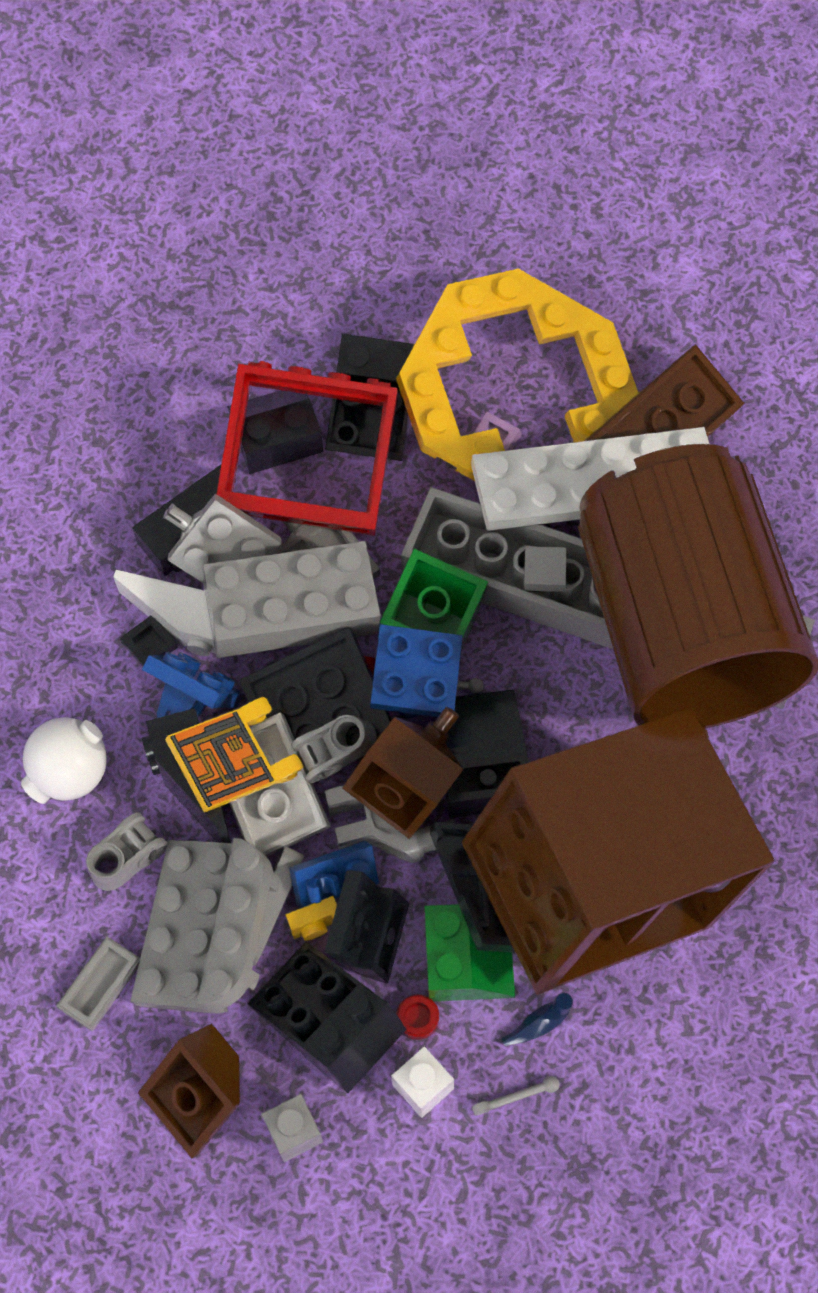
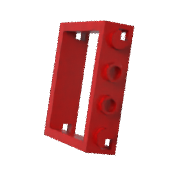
M264 361L259 363L248 362V365L238 364L217 495L250 517L375 536L396 408L397 388L390 387L391 383L379 382V379L375 378L367 379V383L351 381V376L343 373L329 372L327 377L311 375L312 371L310 369L298 366H289L288 371L272 369V364ZM250 386L383 406L366 512L233 492Z

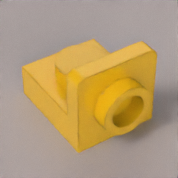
M334 896L323 899L320 903H313L286 914L293 939L303 936V939L308 941L318 938L328 931L327 926L332 925L337 908Z

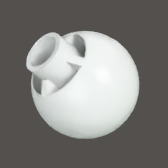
M68 717L49 720L35 729L28 738L23 751V767L27 775L21 780V785L25 792L32 799L42 804L46 803L50 798L61 801L74 800L91 792L101 781L107 763L106 748L102 741L103 734L100 729L88 720L81 721Z

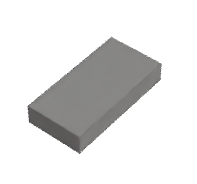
M106 936L56 1007L93 1032L138 969L140 958Z

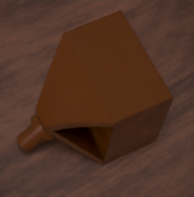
M446 706L434 722L429 721L425 727L394 717L366 753L342 789L410 839L463 770V767L445 743L450 737L447 732L459 718V715Z

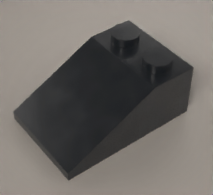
M196 709L146 721L149 736L142 737V742L153 775L161 774L168 790L216 842L231 843L222 806L205 813L203 812L165 740L168 735L200 724Z

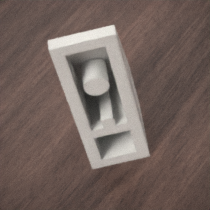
M120 570L115 571L114 580L119 593L148 617L151 615L174 639L183 646H186L188 651L200 656H209L210 653H215L205 590Z

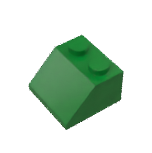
M413 549L380 620V624L463 635L462 651L475 623L489 582L417 549Z
M459 904L425 906L429 999L439 1002L515 998L512 952L477 951Z

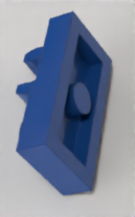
M362 841L289 867L297 907L301 909L313 903L317 904L331 896H334V899L339 898L347 870L361 871L376 885L379 884L372 845Z

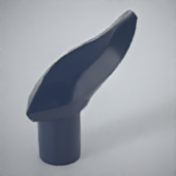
M560 993L555 1001L539 1007L528 1015L516 1030L501 1038L502 1043L505 1046L519 1044L549 1033L568 1016L573 1005L572 997L567 993Z

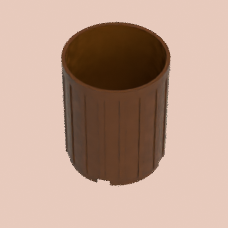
M714 444L674 446L634 459L636 469L616 478L615 472L611 470L590 486L580 502L581 518L578 529L630 709L637 725L692 708L698 720L706 728L720 726L749 717L779 704L803 689L818 672V657L753 474H750L747 465L741 461L739 455L735 456L734 459L730 456L727 447Z

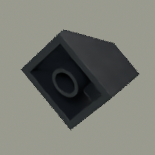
M280 390L248 400L240 448L249 474L324 452L321 429L307 394ZM230 405V406H227L229 415H230L231 405Z

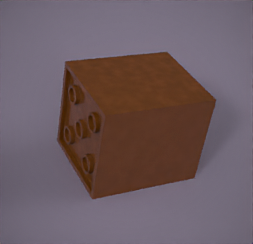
M692 708L511 768L462 841L536 995L711 928L775 862L714 750L706 727L698 720ZM730 881L721 890L711 889V887Z

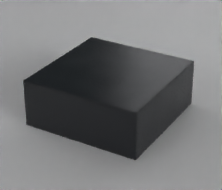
M151 615L120 638L122 644L142 667L149 655L164 656L166 652L171 653L178 648L175 640Z

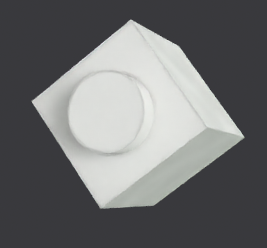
M425 1046L391 1076L393 1087L421 1118L454 1090L453 1077Z

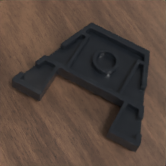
M434 822L430 828V836L477 951L516 953L462 844V841L472 828L471 824Z

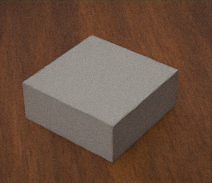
M525 546L524 590L565 592L566 548Z

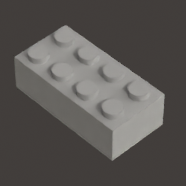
M366 541L203 564V584L216 658L314 644L347 627L353 629L356 637L378 633L381 615Z

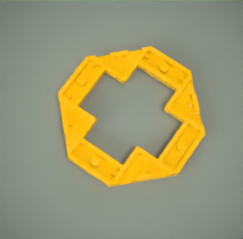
M519 268L447 284L396 377L420 451L434 459L439 457L457 467L455 471L473 481L475 479L471 466L472 455L505 451L497 428L461 436L438 368L468 362L472 357L462 324L527 310L539 345L570 337L575 338L597 403L568 410L564 415L573 442H583L638 394L614 323Z

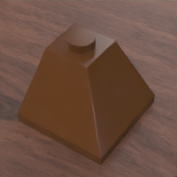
M212 1023L179 1039L138 1092L192 1159L200 1154L240 1104L239 1055Z

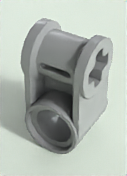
M343 715L318 729L298 737L291 743L294 752L300 753L308 770L306 775L308 782L314 783L332 776L342 767L366 755L376 742L377 735L371 723L353 715ZM357 725L360 737L357 743L348 746L346 733L352 726Z
M136 812L124 819L112 833L93 846L88 852L86 858L87 868L93 883L99 889L105 891L116 890L142 868L149 866L166 850L168 842L163 837H156L144 823L145 817L140 812ZM111 860L118 863L115 870L110 873L104 874L97 871L100 864L105 861Z

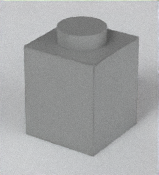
M302 1094L262 1113V1117L283 1162L323 1143L321 1133Z

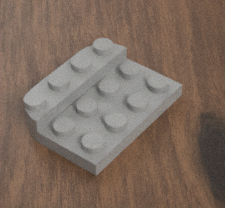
M234 838L233 843L168 840L131 996V1003L147 1008L218 1014L228 1012L227 1007L241 998L248 988L254 990L260 975L253 971L252 968L269 891L278 892V876L273 873L271 863L260 850L239 838Z

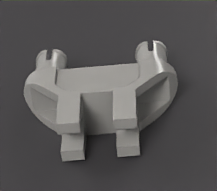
M344 785L325 790L330 816L363 808L366 820L334 828L339 850L366 841L372 846L410 863L419 862L421 858H424V853L436 850L430 836L432 825L418 828L413 836L408 839L343 790L342 787ZM449 819V821L443 823H455L454 819Z

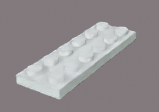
M691 428L472 455L471 466L486 529L490 531L578 520L581 518L579 506L583 495L603 475L613 470L616 478L636 469L635 458L654 451L681 445L709 444L705 428Z

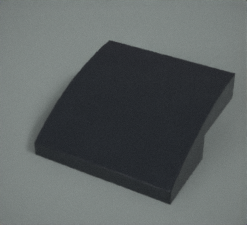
M347 870L324 952L345 966L369 978L389 983L410 903L395 889L379 887L363 872Z

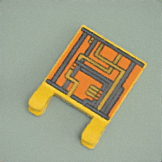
M265 697L255 699L239 709L173 733L165 738L204 813L274 784L288 782L298 775V771L302 770L303 764L296 754L290 755L270 766L249 726L263 722L266 719V714L272 710Z

